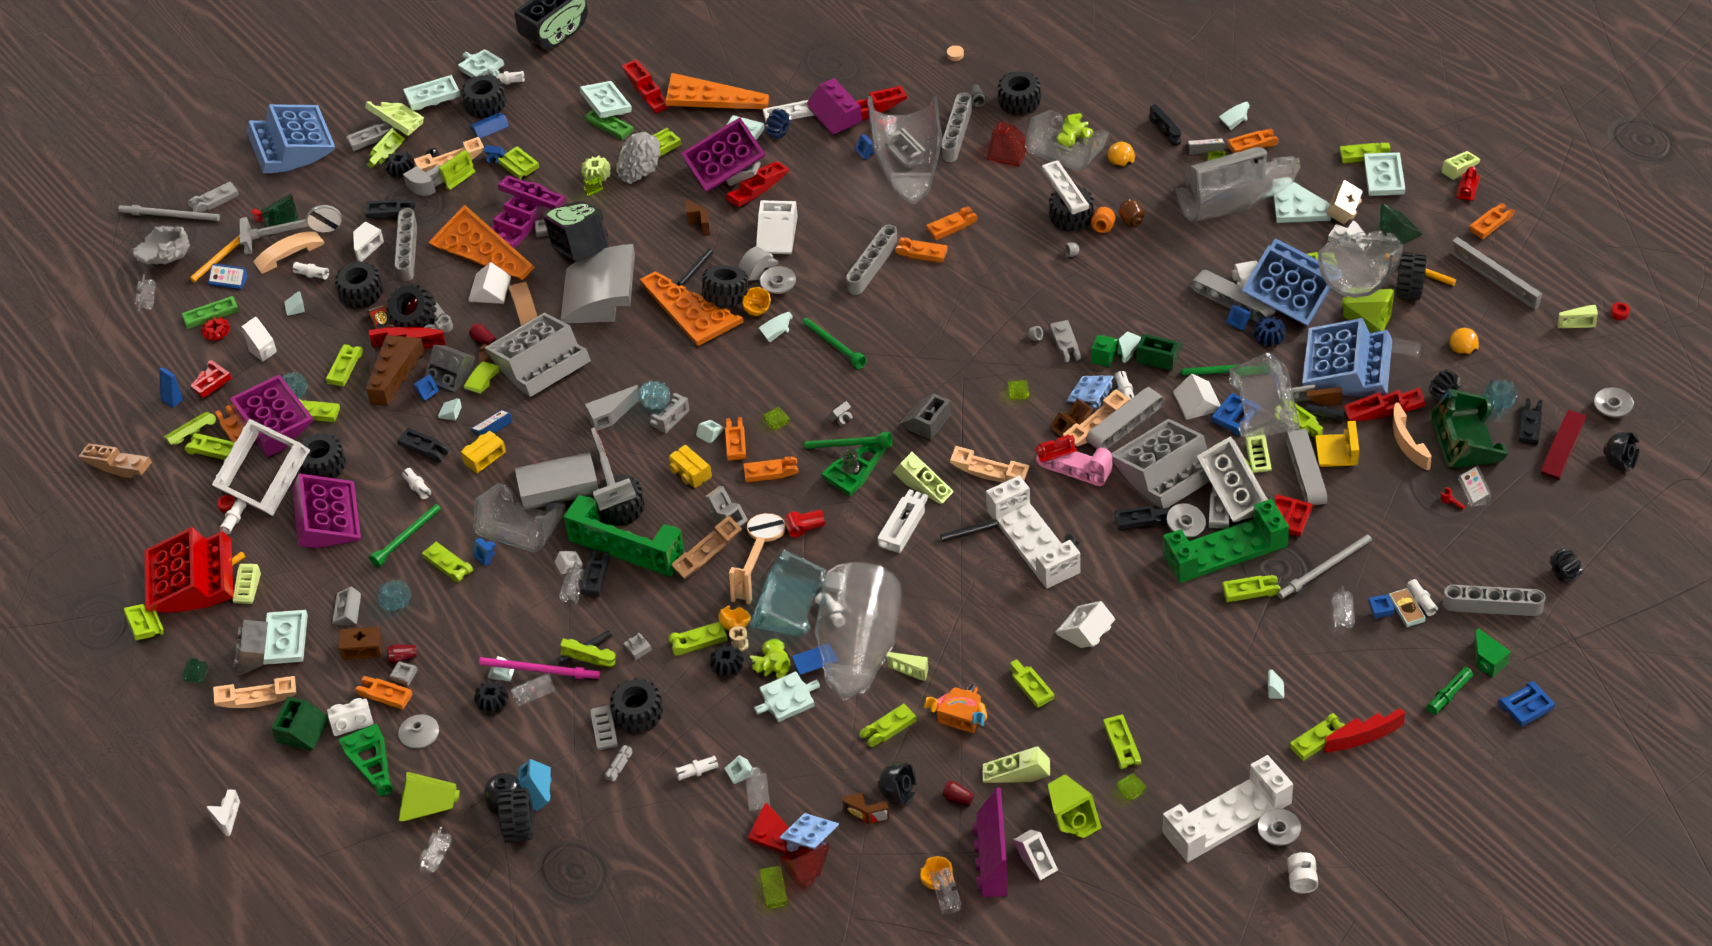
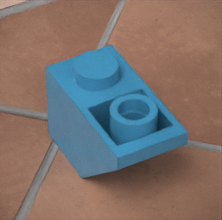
M529 759L518 768V779L521 788L528 789L533 809L538 811L550 801L551 767Z

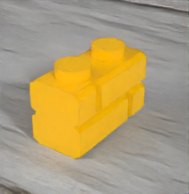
M488 431L486 434L480 435L471 445L465 446L461 451V456L464 464L478 474L506 453L503 440L498 436L496 437L493 432Z
M687 445L682 446L678 451L669 455L670 470L674 474L678 473L686 485L690 484L692 487L697 488L702 482L711 478L710 465Z

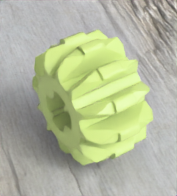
M592 156L591 159H586L582 163L581 173L586 182H592V184L598 182L600 184L601 181H606L610 177L611 168L606 158H600V156L594 158Z

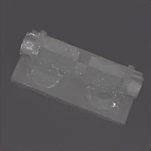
M143 274L142 281H138L136 291L140 292L139 294L137 293L135 304H138V312L140 307L150 310L154 306L156 283L151 279L144 280L145 274Z
M577 562L574 563L573 567L567 569L563 582L565 585L562 586L559 593L560 601L567 602V600H572L575 605L580 595V586L585 573Z
M1341 586L1332 596L1335 629H1338L1340 625L1352 628L1355 624L1354 611H1351L1354 608L1353 595L1348 591L1344 592V586Z
M549 673L542 674L541 677L519 686H514L511 689L517 706L555 691Z
M753 767L749 775H746L749 811L761 810L765 803L770 806L767 774L762 773L758 767Z
M440 827L437 834L433 832L428 841V844L431 845L429 850L424 849L419 858V861L422 862L419 870L422 869L423 865L427 867L426 869L429 872L438 870L444 856L438 854L437 851L445 854L452 843L451 835L440 833L442 827Z
M949 867L930 873L942 915L958 912V910H961L960 905H962L958 891H952L951 889L956 884L953 872L949 870Z

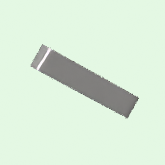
M959 93L956 96L941 143L942 159L945 162H954L958 158L972 112L971 95L968 93Z
M410 208L403 209L398 214L395 267L398 279L402 282L410 281L414 276L417 222L414 211Z
M883 226L848 272L846 278L847 289L850 294L858 295L864 291L897 246V228L895 226Z
M1202 270L1191 281V287L1195 292L1229 309L1233 305H1237L1251 312L1250 319L1256 322L1260 318L1266 319L1267 316L1271 318L1276 312L1274 308L1243 293V287L1208 270Z
M1150 387L1145 388L1091 429L1086 436V441L1096 449H1108L1158 411L1164 403V397Z
M1307 430L1287 431V446L1305 502L1311 503L1313 506L1327 504V492Z
M1449 585L1444 590L1442 604L1446 610L1453 612L1539 616L1543 612L1545 594L1537 589Z

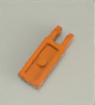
M1272 129L1259 130L1228 139L1227 145L1234 154L1255 147H1272L1278 143L1279 139L1274 136Z
M1501 203L1469 226V231L1483 240L1506 221H1509L1515 211L1509 209L1504 212L1506 205Z
M967 206L960 209L959 212L941 218L926 226L932 237L938 240L966 228V226L976 222L978 217Z
M901 237L898 240V246L895 248V252L898 255L940 263L944 261L948 250L947 245L912 241L906 237Z
M230 405L225 408L230 416L229 418L224 419L219 410L215 414L230 441L236 442L245 426Z
M738 417L736 427H732V421L730 418H727L725 428L728 461L747 459L742 417Z
M788 456L782 460L744 463L745 480L749 483L796 475L798 473V468L795 466L797 459L793 456Z
M366 676L361 679V682L369 688L361 686L355 688V693L359 696L402 710L413 695L411 689Z

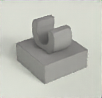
M846 401L827 417L831 422L837 419L838 424L843 426L845 421L842 417H846L848 421L853 418L852 414L847 412L851 406Z
M640 633L623 643L624 648L634 660L652 651L651 645Z

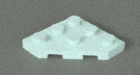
M1272 180L1276 223L1331 221V217L1326 214L1329 207L1327 201L1291 180Z

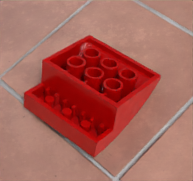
M190 527L144 550L146 611L183 612L210 607L234 598L231 538L223 531L205 538L193 527Z

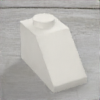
M364 222L353 232L354 251L357 261L362 262L384 243L381 230L367 222Z
M254 317L242 326L249 352L262 362L277 352L272 337L257 317Z
M1029 830L1013 839L1022 860L1038 880H1042L1058 870L1041 832Z

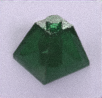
M291 193L261 209L266 228L299 221Z
M1382 203L1380 206L1379 231L1384 235L1383 239L1387 243H1394L1400 246L1423 234L1401 211Z

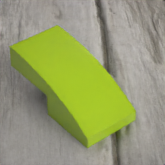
M483 361L472 372L464 385V389L482 393L490 386V379L499 373V366Z

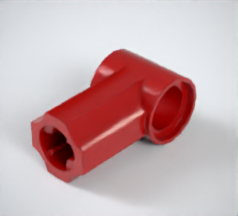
M821 509L804 514L790 512L784 517L789 535L794 538L802 536L806 530L825 526L824 515Z

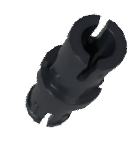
M1309 403L1306 405V411L1315 417L1321 418V420L1329 419L1343 423L1344 410L1332 409L1327 405H1324V407Z

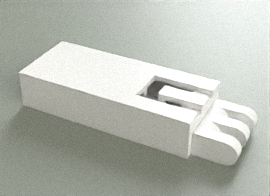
M909 489L906 496L902 497L878 536L879 547L901 553L925 512L924 504L928 499V495L923 494L920 499V492H916L913 496L914 491ZM906 510H908L909 512H906V518L902 520L901 518Z

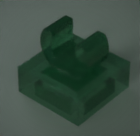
M189 658L183 673L184 682H204L208 668L207 662L199 661L198 658Z

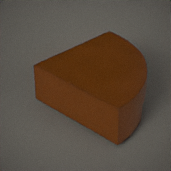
M486 344L482 345L479 349V363L483 361L489 363L492 361L485 351L484 347L487 346Z

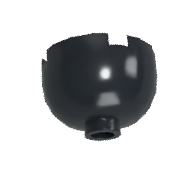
M1620 432L1614 434L1604 445L1603 452L1609 465L1621 471H1631L1630 467L1631 469L1635 468L1640 449H1636V443H1639L1637 434Z
M896 762L885 767L878 779V787L883 797L889 802L896 804H909L913 800L915 792L911 791L913 785H916V774L913 766L907 764V762Z
M499 773L488 780L484 787V800L487 808L492 813L497 814L496 812H498V796L500 791L521 788L519 779L515 775Z

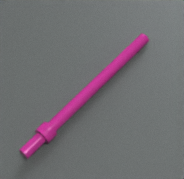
M484 657L479 659V665L575 676V679L600 678V671L584 670V667L568 668Z

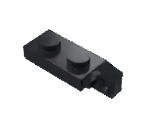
M1150 505L1115 510L1117 529L1124 530L1167 522L1169 507L1158 509Z

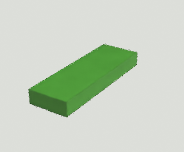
M593 109L584 116L585 121L622 141L634 131L631 125L614 116L600 118Z
M231 296L181 314L187 329L205 324L207 320L211 321L214 317L218 319L219 317L237 313L239 310L234 297Z

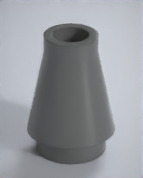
M977 84L970 87L972 105L975 107L983 106L987 100L985 93Z

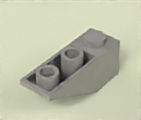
M635 385L585 404L587 417L593 428L595 427L598 431L616 423L640 400L638 386Z

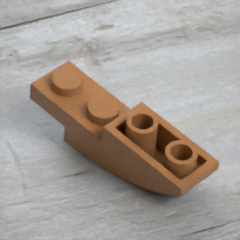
M90 443L78 456L84 462L98 469L126 478H131L134 474L143 475L152 463L150 458L146 456L120 453L117 447Z

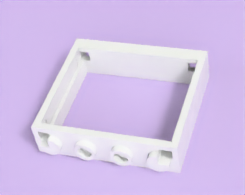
M249 419L212 485L273 516L310 449L287 436ZM259 432L292 447L261 503L229 488Z

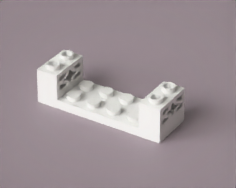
M1020 475L986 491L987 512L993 519L997 520L1000 529L1046 589L1080 573V552L1071 540L1061 544L1030 504V488Z
M1266 755L1250 765V779L1190 813L1181 804L1163 813V834L1188 863L1255 825L1265 812L1272 809H1283L1292 803L1293 783L1275 762Z

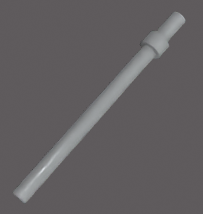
M119 205L118 208L119 212L131 213L137 216L145 214L211 221L220 220L219 214L145 208L140 205Z
M1368 534L1301 578L1292 580L1288 583L1287 587L1277 593L1278 597L1283 599L1292 592H1298L1302 589L1303 585L1371 542L1372 538Z

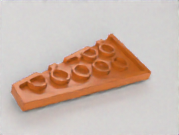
M671 73L666 96V106L768 108L769 104L768 94Z
M466 205L428 242L433 247L483 266L491 262L512 277L523 280L535 268Z
M656 271L640 279V283L697 347L744 323L743 317L735 316L730 313V310L726 308L721 309L707 302L701 295L687 291L686 287L672 283L671 279Z

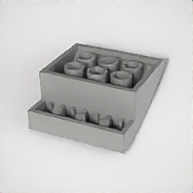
M1255 147L1189 166L1184 173V182L1188 191L1192 190L1195 199L1198 200L1264 181L1267 152L1262 147Z
M633 244L605 248L600 252L577 260L566 269L561 312L562 322H615L616 306H630L635 259Z
M547 313L541 314L484 347L485 351L494 363L499 366V369L505 376L530 397L591 361L586 348L577 344L570 325Z
M1167 419L1111 453L1113 463L1123 476L1144 497L1160 508L1170 507L1210 482L1209 477L1197 458L1199 454L1207 450L1204 435L1171 419Z
M590 452L515 468L524 510L574 500L578 495L592 496L593 491L599 490Z

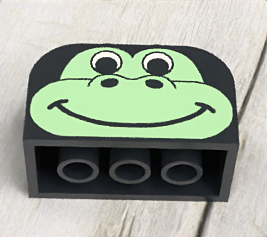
M529 0L514 11L518 33L545 50L554 48L580 29L586 21L588 14L586 0Z
M586 202L569 203L542 213L551 246L574 261L600 252L609 245L607 239L608 232L603 225L601 211Z

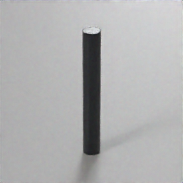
M707 249L677 282V285L684 286L711 257L713 251Z
M996 519L940 534L942 542L997 527L998 523Z
M607 630L583 643V645L596 646L611 638L612 634ZM561 655L556 659L559 665H562L573 658Z

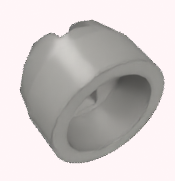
M1076 243L1065 244V254L1067 257H1074L1079 253V246Z
M1033 326L1029 328L1027 336L1031 341H1039L1043 338V331L1040 326Z

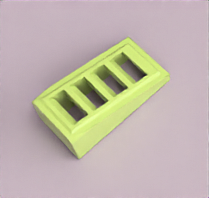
M1466 151L1445 160L1441 172L1454 180L1460 177L1462 173H1465L1467 168L1477 165L1480 159Z
M1596 305L1560 312L1557 328L1596 327L1598 316Z
M1265 435L1246 437L1245 443L1252 473L1272 471ZM1259 445L1262 446V447H1260V448H1253V449H1252V446H1259ZM1261 451H1263L1262 454H1255V455H1253L1254 452H1261ZM1263 457H1264V459H1265V460L1254 461V459H1256V458H1263ZM1265 463H1266V466H1264V467H1257V468H1256V466H1255V465H1258V464H1265Z
M257 564L239 565L233 603L253 604L261 575Z
M887 653L889 668L926 681L928 673L927 657Z

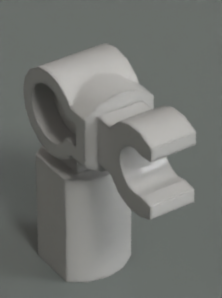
M436 303L434 307L437 310L433 312L435 322L433 325H426L424 328L449 332L453 329L451 318Z

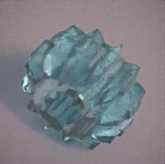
M288 371L286 375L281 374V377L297 398L301 399V396L306 394L307 382L304 376L296 371L293 373Z
M1498 378L1496 381L1491 380L1486 385L1484 396L1488 397L1490 405L1494 406L1495 409L1499 407L1504 410L1505 407L1511 408L1512 404H1515L1517 388L1514 387L1513 382L1508 383L1507 379L1501 381Z
M650 380L648 383L644 382L639 389V403L643 404V408L649 407L650 411L652 409L657 411L660 408L665 409V406L670 401V391L665 386V383L660 384L659 381L653 382Z
M393 578L391 582L385 580V585H379L377 597L381 607H385L387 611L390 609L396 611L397 608L403 609L404 605H409L411 592L407 583H403L401 579L395 581Z

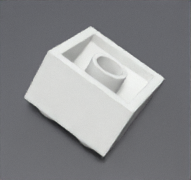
M1102 601L1080 605L1075 608L1055 633L1080 648L1094 647L1099 643V638L1102 634L1110 630V625L1114 622L1115 618Z

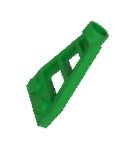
M878 444L862 445L833 462L821 473L822 479L851 497L865 483L889 447H882ZM867 451L874 454L869 462L860 457ZM853 462L863 467L858 475H854L844 468Z
M377 723L340 738L339 742L346 758L374 787L379 796L390 794L393 786L389 778L385 740ZM373 747L376 748L377 755L373 758L363 761L358 756V753ZM381 764L382 771L371 775L368 768Z

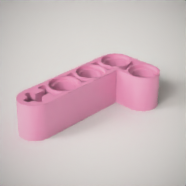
M1098 448L1093 457L1080 452H1074L1041 463L1038 455L1036 457V462L1041 467L1097 486L1104 485L1112 471V454L1105 448Z

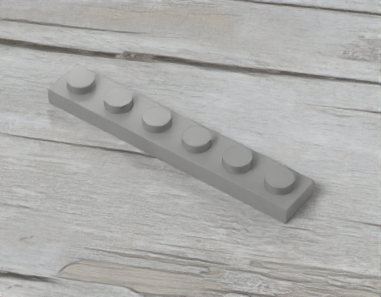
M1458 237L1452 240V255L1534 310L1540 307L1541 292L1470 246L1467 242Z

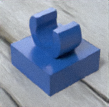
M860 135L854 150L863 159H868L870 154L876 153L878 147L875 146L867 135Z
M485 145L484 152L488 155L486 158L487 162L491 164V160L496 158L495 163L499 165L498 158H503L506 151L502 147Z
M1233 305L1226 323L1243 330L1247 325L1251 312Z
M426 375L413 384L421 400L424 401L439 391L431 375Z
M482 538L475 540L473 556L484 566L491 564V558L495 555L493 548L497 545L493 541L485 542Z
M1389 594L1369 598L1368 603L1375 619L1394 615V607Z

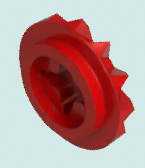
M214 317L213 320H207L205 324H202L201 333L205 339L219 340L229 333L230 325L227 319L223 320L222 317L216 319Z

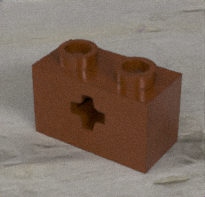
M380 627L340 629L338 649L342 660L382 658L384 639Z

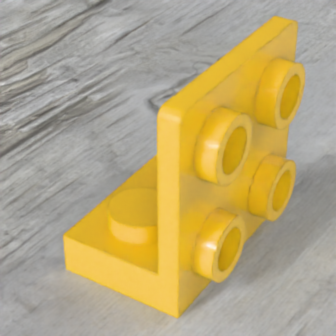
M1348 421L1347 429H1344L1343 434L1316 435V448L1320 467L1358 465L1359 444L1356 421Z

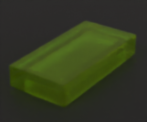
M781 865L760 869L766 908L788 905Z

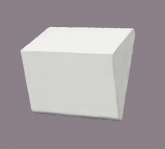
M490 262L476 273L469 302L504 304L511 275Z
M1194 374L1187 377L1173 391L1186 420L1215 413L1221 406L1209 381Z

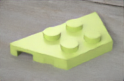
M366 102L365 105L367 110L407 136L423 124L424 117L402 103L381 102V106H375L372 102Z

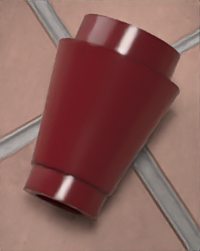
M475 323L469 330L471 339L487 346L497 340L482 324Z
M392 644V646H387L388 661L397 663L398 661L401 662L417 657L416 645Z
M948 781L942 796L946 797V800L970 806L975 794L956 781Z

